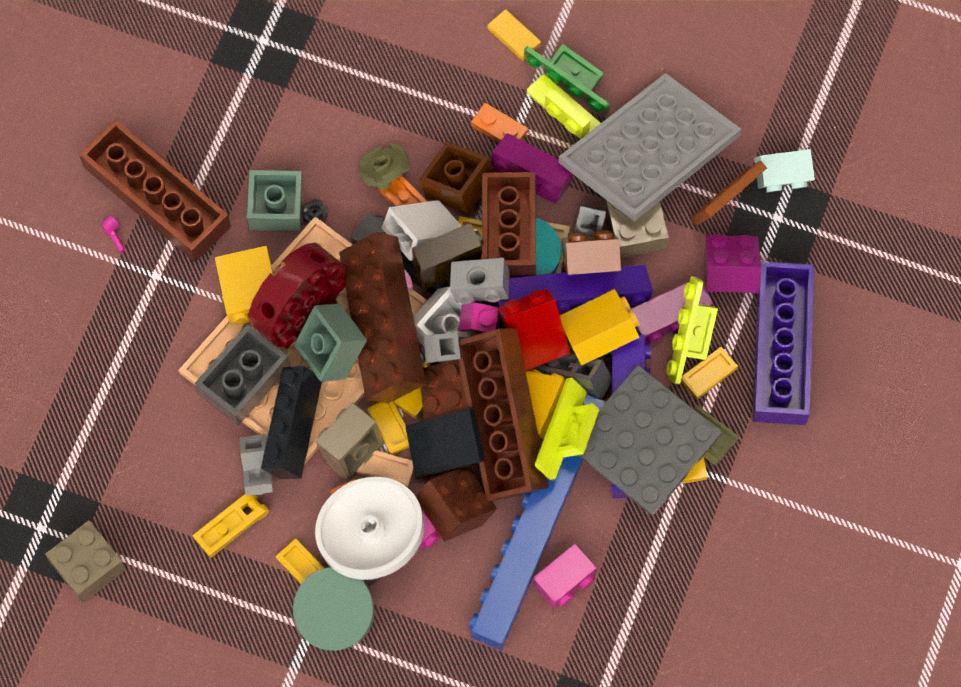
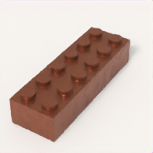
M116 119L79 154L83 167L194 262L231 227L229 216L224 210Z
M374 232L340 251L339 255L341 263L346 268L345 280L347 285L345 288L350 316L367 339L358 356L365 399L390 403L426 385L399 239L396 236Z
M496 329L458 340L461 358L458 360L468 408H475L485 461L480 462L479 465L486 499L488 501L507 499L549 489L547 477L535 467L541 445L517 329Z

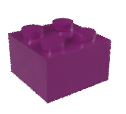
M705 235L703 262L706 292L759 293L761 258L758 236Z

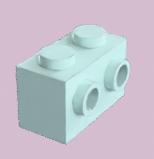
M811 149L761 155L754 158L755 164L762 161L767 167L757 177L758 189L766 188L767 192L781 191L783 185L790 184L792 189L807 187V182L815 180Z

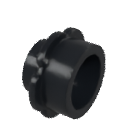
M313 200L303 207V217L308 223L314 217L324 222L328 215V208L321 201Z

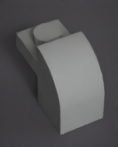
M470 331L423 336L426 363L461 359L458 340L471 337Z
M266 434L239 438L246 496L273 492L272 475L261 469L267 442Z

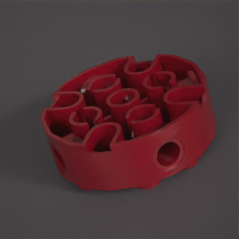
M316 242L304 244L282 260L284 266L275 276L271 273L268 275L252 300L248 313L249 321L253 324L252 326L256 331L278 348H289L296 342L314 306L337 304V296L347 285L345 265Z

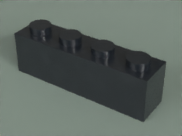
M305 366L282 368L261 469L278 479H302L322 384L315 373Z

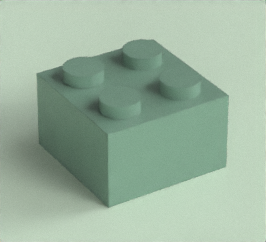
M249 170L247 206L249 230H302L304 187L302 171Z
M341 304L315 305L294 346L320 382L346 379L367 339Z

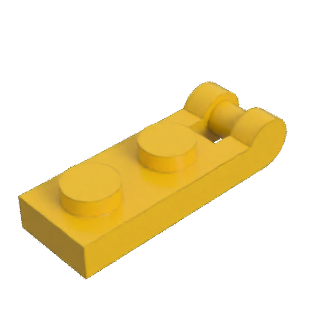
M244 494L192 535L209 558L216 555L257 521L267 516L270 510L265 504L261 505L259 503L257 495L246 496ZM249 506L252 512L246 515L243 509Z

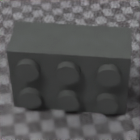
M247 324L194 383L197 394L239 426L279 381L282 368L290 367L289 357Z

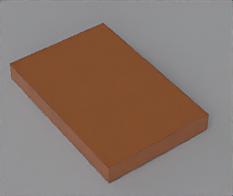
M759 161L744 170L698 210L690 220L697 226L711 218L764 172L767 167L762 161Z

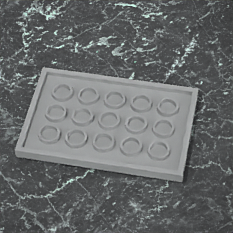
M665 73L559 156V164L635 222L740 137L741 128Z

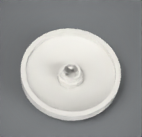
M385 477L361 478L342 486L323 505L315 527L317 546L328 565L338 573L362 580L380 578L400 569L416 553L424 534V515L415 495L402 483Z

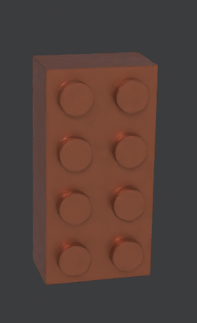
M535 172L482 173V238L484 241V245H482V259L504 258L509 268V278L536 275Z

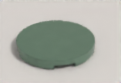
M324 568L308 576L298 588L293 603L294 621L300 634L310 644L323 650H343L359 643L369 632L375 617L374 601L370 587L364 580L344 576L332 568Z

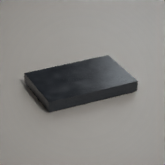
M467 408L405 426L416 478H423L485 461L475 408Z

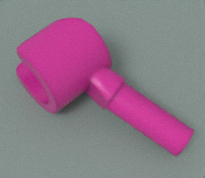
M109 216L102 222V228L110 236L121 253L125 251V248L115 233V230L120 225L112 216Z

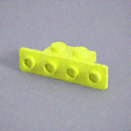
M541 75L527 89L529 96L579 139H582L601 124L546 75Z
M694 276L690 277V282L684 288V298L686 299L684 308L680 309L678 315L679 330L678 334H675L673 337L672 360L668 361L666 367L668 379L678 385L681 382L686 357L706 360L718 308L715 306L699 304L703 281Z
M572 377L567 378L535 462V467L550 480L556 479L563 458L584 454L599 409L594 404L583 405L587 392Z

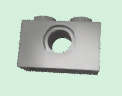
M494 258L451 262L450 291L456 303L470 304L475 301L497 302L501 299H509V268L505 259Z

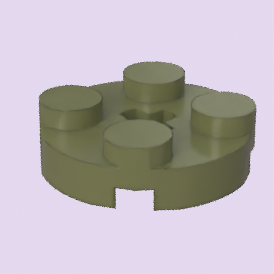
M391 143L389 144L391 148L385 149L378 146L361 159L359 163L361 169L358 170V174L366 185L377 186L380 190L386 189L391 185L392 181L410 169L411 164L409 163L408 155L401 145Z

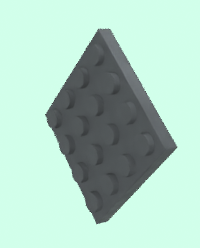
M638 365L599 410L584 454L577 456L648 514L653 516L719 439L722 432Z

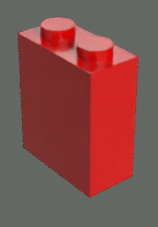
M548 289L536 290L529 296L518 300H510L505 305L497 307L503 328L517 329L525 371L571 354L556 301Z

